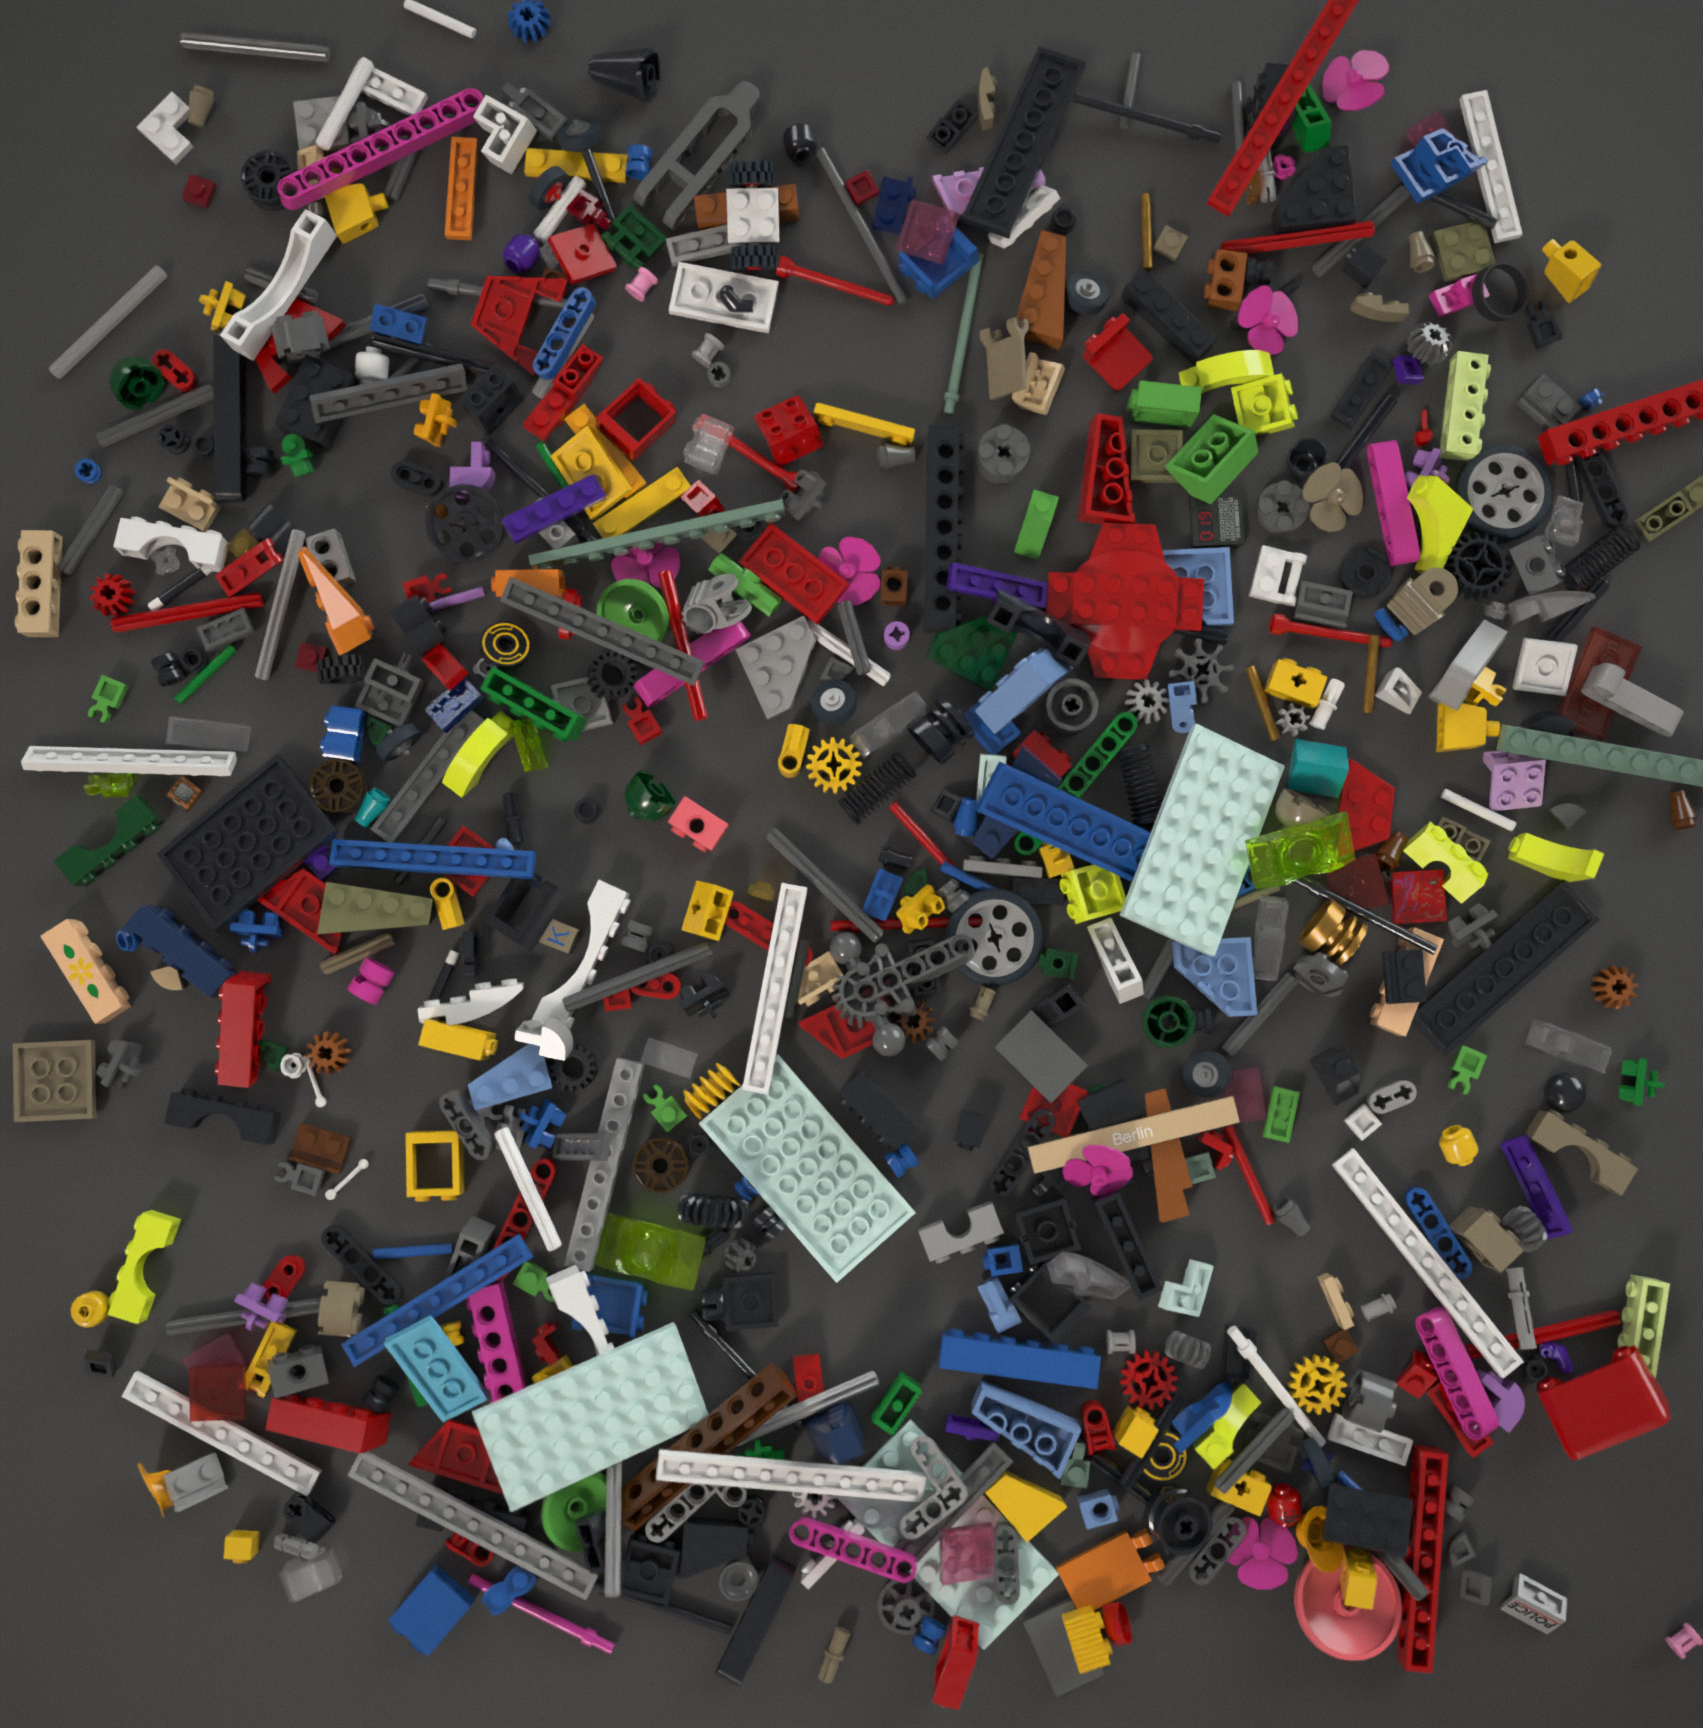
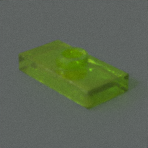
M532 719L516 720L510 723L524 772L541 771L549 768L537 727L531 724Z

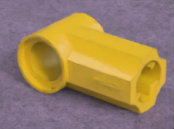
M788 724L781 755L778 759L779 771L787 778L796 777L801 771V764L810 729L804 726ZM786 759H793L797 762V766L792 770L785 769L782 764Z
M438 878L431 884L430 893L434 898L442 929L446 930L464 925L465 921L457 897L455 883L447 878ZM442 882L447 883L450 887V892L446 897H441L437 893V887Z

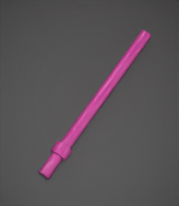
M472 1574L468 1581V1584L484 1592L494 1585L475 1574ZM516 1597L512 1605L582 1640L581 1643L588 1647L592 1645L611 1654L615 1646L614 1643L596 1635L597 1631L590 1628L586 1630L524 1598Z

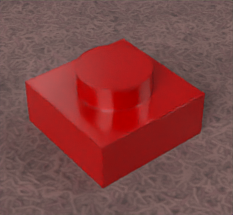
M630 989L604 998L605 1012L632 1008Z

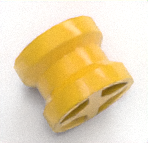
M461 1321L439 1325L454 1346L465 1342L464 1336L460 1333Z

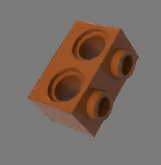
M1217 249L1214 257L1209 258L1207 274H1210V282H1206L1203 298H1207L1206 308L1235 312L1238 310L1242 301L1247 253ZM1220 265H1228L1231 271L1226 272L1222 270ZM1217 289L1226 290L1228 296H1221Z

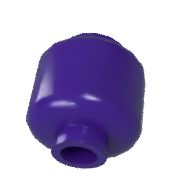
M516 234L504 247L502 255L506 267L512 272L519 274L531 271L539 260L541 253L537 241L532 236Z

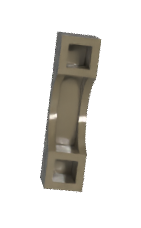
M1551 1109L1549 1112L1539 1110L1525 1132L1530 1141L1541 1149L1553 1153L1568 1145L1577 1146L1586 1154L1589 1160L1590 1180L1609 1192L1622 1196L1638 1168L1630 1164L1632 1160L1620 1152L1614 1154L1609 1151V1145L1598 1138L1592 1140L1585 1135L1587 1131L1573 1123L1571 1126L1563 1121L1565 1117Z

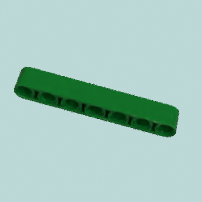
M1128 712L1120 713L1057 788L1080 798L1137 728L1136 717ZM1119 720L1128 721L1130 723V730L1127 732L1120 730L1118 727ZM1102 740H1111L1114 744L1113 751L1104 750L1101 745ZM1086 759H1094L1098 764V769L1096 771H1089L1085 766ZM1076 778L1081 782V789L1079 791L1071 790L1069 787L1070 779ZM1021 831L1013 842L1014 851L1020 856H1029L1037 850L1043 841ZM1023 837L1029 838L1032 841L1031 850H1022L1019 846V840Z

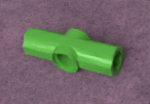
M722 552L714 559L708 569L715 577L723 574H734L738 580V585L732 593L740 599L746 598L749 603L769 618L776 612L783 601L779 595L762 584L761 579L747 568H741Z

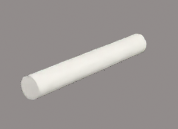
M405 0L404 8L472 39L476 35V29L413 0Z
M1444 789L1441 794L1442 799L1509 831H1513L1516 826L1515 821L1448 789Z

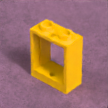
M425 1019L418 1045L476 1060L490 1059L491 1055H495L498 1040H495L496 1033L459 1024L447 1025L446 1021L439 1019Z
M455 1130L411 1131L406 1133L407 1197H415V1201H430L431 1196H441V1200H457V1195L465 1193L464 1143ZM452 1142L453 1187L417 1189L416 1143Z

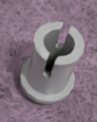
M1384 1293L1381 1294V1298L1360 1306L1368 1322L1387 1312L1391 1314L1397 1308L1390 1294L1384 1295Z

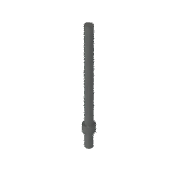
M429 278L428 289L447 291L448 294L457 296L460 293L480 296L483 286L461 283L460 280L456 279L445 281ZM536 294L533 304L564 308L568 299L563 298L562 303Z

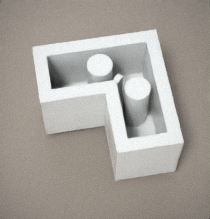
M486 95L473 116L484 130L491 133L481 152L492 164L512 174L536 134L537 129L527 117Z

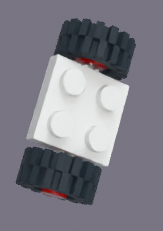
M760 160L729 163V186L740 187V189H726L728 244L749 243V245L731 247V267L736 270L776 269L777 246L759 245V243H779L778 188H761L775 186V163Z

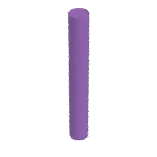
M481 586L436 599V601L429 602L432 610L429 612L486 596L485 590Z

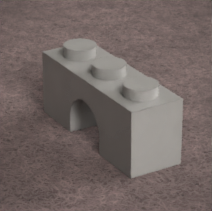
M989 1201L967 1210L970 1226L964 1234L953 1235L949 1233L942 1220L918 1228L929 1261L935 1260L936 1263H941L950 1259V1254L960 1251L961 1254L974 1250V1245L984 1241L985 1244H990L1000 1239L999 1235L1004 1234L993 1203Z

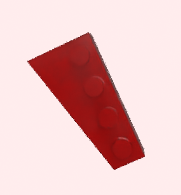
M240 971L223 982L220 987L219 998L222 1000V1009L218 1014V1024L221 1025V1032L216 1043V1048L219 1050V1060L215 1066V1075H218L219 1085L249 1088L258 1080L261 1051L260 1045H257V1042L261 1040L265 1029V1022L260 1019L264 1008L268 1006L269 996H264L265 983H271L272 974Z
M296 1392L271 1399L266 1430L361 1454L386 1444L391 1412L381 1413L373 1409L323 1401V1399L317 1397H301Z

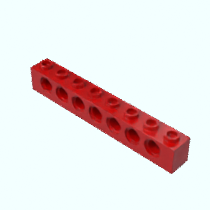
M1703 379L1546 430L1537 439L1547 466L1555 463L1558 466H1563L1574 461L1573 458L1581 455L1582 459L1595 455L1597 449L1601 448L1609 451L1621 445L1620 442L1628 440L1630 444L1643 439L1644 434L1650 432L1652 436L1667 431L1668 426L1674 425L1675 428H1679L1691 422L1690 419L1696 417L1698 421L1703 420ZM1663 409L1667 411L1668 416L1664 414ZM1639 416L1644 419L1645 424L1640 421ZM1616 424L1621 427V431L1617 429ZM1592 431L1598 435V439L1593 436ZM1569 439L1574 442L1575 447L1569 443Z
M1412 1445L1409 1499L1413 1500L1408 1551L1407 1557H1404V1562L1428 1589V1594L1421 1600L1416 1601L1402 1584V1616L1398 1634L1397 1661L1405 1671L1433 1673L1448 1454L1439 1447Z

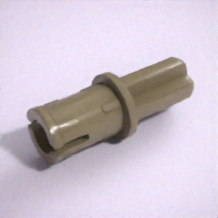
M838 1626L834 1629L829 1647L824 1650L825 1657L818 1673V1679L827 1684L833 1682L840 1661L844 1660L843 1652L851 1635L850 1631Z

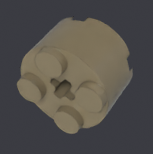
M327 1280L324 1289H328L327 1296H321L318 1326L322 1328L318 1331V1334L352 1337L353 1334H357V1331L361 1329L362 1314L358 1313V1308H360L361 1303H364L366 1288L360 1287V1283Z

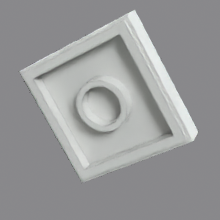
M1524 638L1512 688L1520 691L1566 696L1578 646L1570 643Z

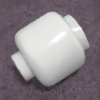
M366 347V352L361 351L356 354L354 374L360 379V383L366 384L388 379L390 360L386 355L381 354L382 349Z

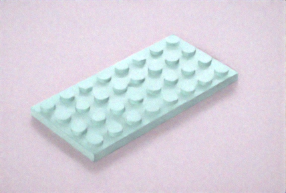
M1193 724L1120 916L1208 956H1215L1285 766L1203 726Z
M777 1054L769 1094L742 1090V1085L705 1117L699 1125L837 1283L916 1212Z
M674 1322L472 1412L511 1512L695 1427L702 1419L709 1415Z
M909 1418L861 1467L924 1472L912 1455L911 1444L915 1438L927 1435ZM920 1441L918 1443L920 1445V1448L917 1450L918 1453H925L929 1460L924 1461L926 1465L938 1458L936 1453L934 1456L929 1454L927 1449L930 1445L928 1442L922 1443ZM944 1454L960 1477L963 1472ZM936 1463L932 1468L933 1475L938 1479L944 1478L947 1473L946 1467L942 1463ZM927 1475L923 1502L937 1492ZM984 1494L918 1562L916 1575L914 1576L918 1583L951 1617L955 1615L979 1623L978 1645L983 1650L1059 1575L1057 1569L1030 1541L1026 1542L1016 1530L1018 1538L1020 1596L1012 1605H1004L997 1599L994 1580L992 1533L997 1524L1010 1522ZM841 1495L837 1497L879 1542L892 1547L903 1537L900 1531L901 1520L923 1503ZM935 1502L928 1504L927 1511ZM919 1510L917 1514L922 1517L921 1510ZM909 1519L907 1521L909 1523V1526L906 1528L907 1531H909L918 1520L912 1522ZM1002 1530V1535L998 1537L1002 1539L1003 1549H1008L1007 1539L1012 1537V1535H1009L1007 1530ZM1005 1556L1000 1559L998 1565L1002 1570H1010L1014 1565V1561L1012 1558ZM1004 1577L1005 1589L1000 1590V1592H1004L1005 1597H1009L1010 1592L1015 1590L1011 1589L1009 1578Z

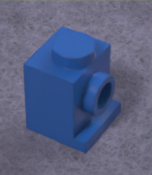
M1017 1242L986 1247L987 1254H982L984 1269H990L991 1276L1023 1272L1020 1249ZM999 1254L1006 1256V1260L1003 1263L996 1261V1257Z

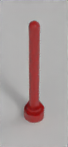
M782 255L779 259L776 276L786 279L787 276L792 277L793 275L888 306L893 305L895 302L894 297L796 266L795 262L791 261V258Z
M706 417L699 419V425L782 480L786 490L789 489L796 493L800 486L794 481L795 476L798 474L797 472L788 473Z
M1275 613L1272 615L1269 625V633L1274 635L1286 634L1288 631L1362 644H1369V635H1371L1291 622L1289 618H1285V615ZM1380 636V647L1388 648L1392 646L1393 641L1391 638Z

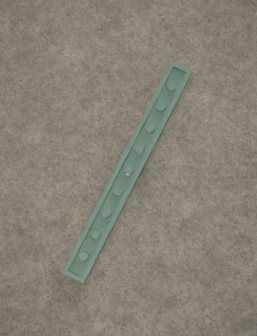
M780 499L528 555L533 570L554 569L555 566L559 565L572 567L578 565L579 561L582 560L599 561L604 559V555L613 553L615 556H622L628 554L629 550L636 548L649 550L655 547L654 544L665 542L666 545L680 542V539L685 537L698 539L704 537L705 533L715 531L717 534L730 531V527L739 525L741 528H748L761 520L775 522L781 519L780 516L785 515L783 501Z
M1504 724L1501 727L1496 748L1498 751L1703 787V760Z

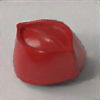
M1122 1602L1103 1604V1621L1109 1640L1115 1646L1132 1644L1131 1624L1124 1604Z

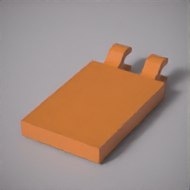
M1146 1528L1130 1537L1127 1531L1124 1530L1056 1565V1569L1077 1609L1092 1605L1093 1610L1102 1607L1103 1604H1108L1152 1581L1148 1573L1159 1571L1165 1567L1158 1552L1141 1560L1136 1550L1153 1543Z

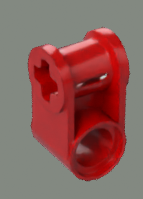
M1096 1400L1085 1401L1081 1406L1080 1414L1089 1455H1093L1095 1451L1108 1448L1111 1451L1115 1450L1112 1431L1102 1404ZM1091 1410L1100 1411L1099 1417L1094 1420L1087 1418L1088 1413Z
M456 1532L445 1541L446 1546L450 1550L462 1555L477 1566L489 1564L497 1555L490 1551L489 1556L482 1555L479 1551V1544L465 1537L461 1538V1535Z

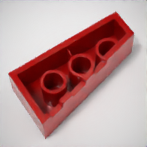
M1097 413L1089 422L1078 521L1103 525V523H1135L1131 505L1132 493L1129 489L1128 481L1129 468L1128 464H1126V444L1122 417Z

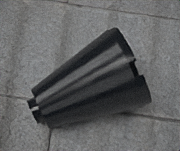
M653 48L595 54L589 60L587 70L593 81L640 101L651 102L658 92V89H654L655 81H660L661 77L660 58L658 53L653 52L655 50Z

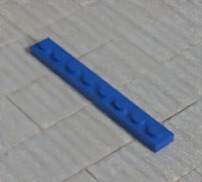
M333 839L329 865L343 868L533 879L536 853L534 851Z
M518 1234L341 1345L355 1367L385 1349L384 1342L389 1336L430 1315L435 1318L531 1259L533 1255L521 1235Z

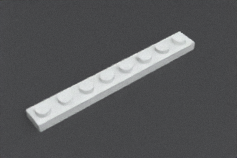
M29 746L21 764L23 770L231 776L237 762L235 752Z
M786 883L781 884L742 1090L769 1094L807 887Z
M140 1371L133 1374L121 1396L305 1496L311 1493L322 1472V1469Z

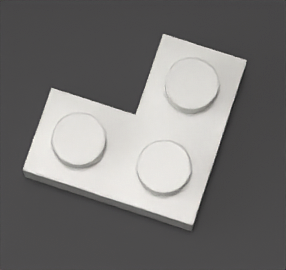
M171 92L137 128L175 164L193 148L192 144L177 131L181 124L189 117V107Z

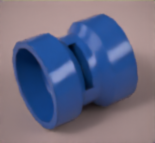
M638 144L628 147L627 157L629 162L625 168V174L628 177L643 180L651 171L649 162L652 160V149Z
M906 1142L896 1152H890L884 1156L898 1178L903 1176L908 1168H914L920 1164Z
M924 1616L920 1623L921 1629L918 1633H915L912 1643L921 1651L935 1655L939 1648L938 1642L941 1638H944L947 1628L939 1621Z

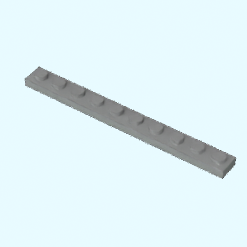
M367 1451L358 1454L348 1474L350 1478L584 1600L587 1599L599 1573H590L586 1565Z

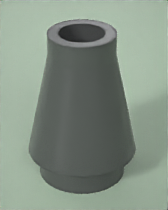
M885 443L883 446L877 447L878 467L889 469L915 462L914 447Z
M1284 1197L1274 1205L1275 1218L1294 1231L1297 1236H1303L1309 1231L1310 1226L1295 1200Z

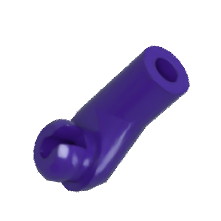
M1552 1341L1540 1344V1355L1546 1359L1556 1360L1561 1373H1569L1574 1370L1567 1350L1563 1345Z

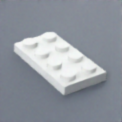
M679 262L669 306V314L769 334L779 282ZM724 285H730L739 299L753 300V313L728 311L719 298L721 288Z

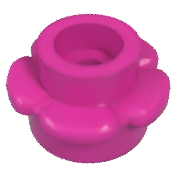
M1280 154L1274 158L1272 166L1273 171L1276 172V179L1284 180L1294 174L1296 170L1294 166L1295 161L1291 156Z

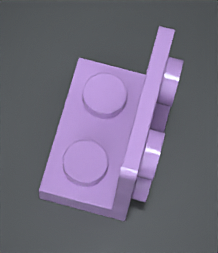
M1502 751L1483 752V762L1492 772L1489 808L1492 811L1538 807L1542 805L1546 759Z

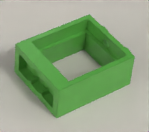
M1139 381L1137 388L1132 389L1131 397H1128L1126 411L1131 413L1130 421L1190 428L1200 411L1202 387Z

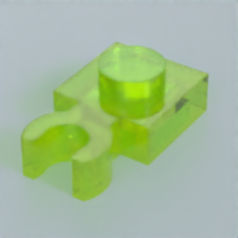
M107 772L105 777L89 775L87 779L90 785H84L83 788L86 795H97L101 792L103 797H129L135 777L133 773Z

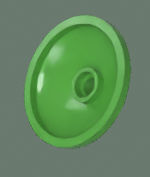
M623 579L608 586L600 596L597 605V615L663 643L669 628V614L663 598L651 585L637 579ZM638 610L642 612L643 617L639 616Z
M596 1472L545 1496L541 1513L542 1524L546 1535L556 1546L570 1552H583V1546L576 1531V1520L599 1508H606L607 1477ZM576 1502L575 1509L571 1511V1504Z

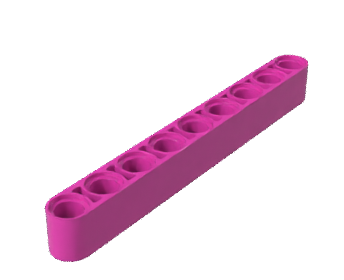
M473 88L465 89L282 178L277 188L282 205L289 210L299 209L477 122L473 116L483 101L482 94ZM475 103L477 104V106L469 107L467 106V104ZM446 114H453V115H455V117H454V118H446L445 115H446ZM424 125L433 126L431 129L422 128ZM404 135L411 137L409 140L400 139ZM381 146L388 148L386 151L377 150ZM359 157L365 159V161L360 163L355 162L354 160ZM336 168L343 170L341 173L338 174L331 172L333 169ZM314 179L320 181L316 185H311L308 183L309 181ZM288 191L297 192L294 196L285 195Z

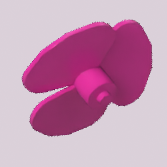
M1359 51L1351 59L1352 68L1348 58L1344 56L1336 57L1325 71L1323 77L1322 92L1324 100L1328 103L1336 102L1338 108L1343 111H1358L1373 105L1381 99L1385 93L1384 86L1369 80H1380L1388 74L1390 67L1383 55L1376 51Z
M1263 285L1251 291L1241 303L1238 322L1243 328L1253 327L1249 330L1247 339L1249 345L1254 350L1270 353V355L1278 354L1283 350L1284 341L1277 330L1286 337H1292L1297 333L1298 318L1295 308L1283 292H1272L1270 287Z
M845 537L839 543L841 556L835 548L826 547L821 550L818 560L850 584V587L837 602L849 600L852 606L860 605L871 599L881 586L879 576L874 573H865L877 570L881 559L874 547L863 539Z
M664 542L654 544L655 547L649 550L636 548L629 550V553L626 555L616 556L611 562V568L617 581L637 579L649 585L651 581L655 588L661 589L658 574L662 571L670 570L675 579L680 569L679 553L671 547L664 548L658 552L664 545Z
M1087 1145L1083 1148L1082 1155L1089 1163L1075 1158L1068 1160L1063 1167V1175L1067 1182L1075 1187H1083L1091 1182L1090 1191L1095 1196H1103L1119 1190L1133 1176L1130 1159L1119 1150L1105 1145Z
M1251 1517L1242 1518L1241 1520L1247 1525L1248 1533L1228 1561L1232 1565H1241L1238 1570L1239 1580L1243 1584L1257 1590L1273 1589L1284 1584L1288 1578V1571L1281 1563L1292 1564L1298 1556L1294 1537L1287 1527L1277 1525L1269 1517L1263 1519L1260 1523L1259 1536L1257 1522ZM1238 1523L1231 1528V1533L1226 1539L1230 1547L1234 1543L1230 1542L1229 1539L1233 1535L1239 1536L1241 1534L1238 1530L1240 1526Z

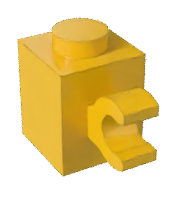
M1485 667L1473 683L1464 701L1469 705L1476 706L1484 698L1490 704L1497 706L1503 700L1501 696L1506 692V689L1497 684L1492 685L1496 673Z
M1042 842L1043 847L1039 848L1038 851L1048 879L1075 869L1068 852Z

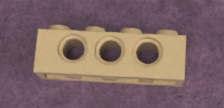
M21 530V538L18 540L20 563L17 566L19 589L16 591L18 614L15 617L17 632L27 637H59L61 571L57 566L62 560V536L51 530ZM42 554L41 561L35 564L36 557ZM41 579L40 586L34 589L35 582ZM40 604L39 612L34 615V607Z

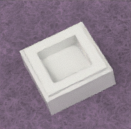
M1366 1104L1360 1105L1344 1119V1122L1361 1141L1382 1125Z

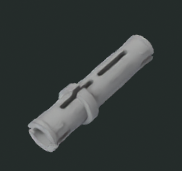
M1523 1267L1506 1269L1510 1289L1508 1299L1512 1301L1519 1350L1537 1348L1528 1301L1530 1292L1526 1289Z

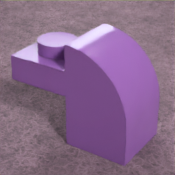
M471 442V467H450V486L471 484L481 487L486 491L492 488L496 473L492 467H486L490 465V452L486 450L482 442ZM461 490L457 492L456 499H470V496L466 491Z
M1478 1369L1477 1375L1482 1385L1493 1393L1489 1400L1497 1415L1498 1426L1509 1433L1523 1415L1525 1408L1523 1393L1519 1386L1508 1378H1505L1503 1381L1491 1370L1486 1373Z

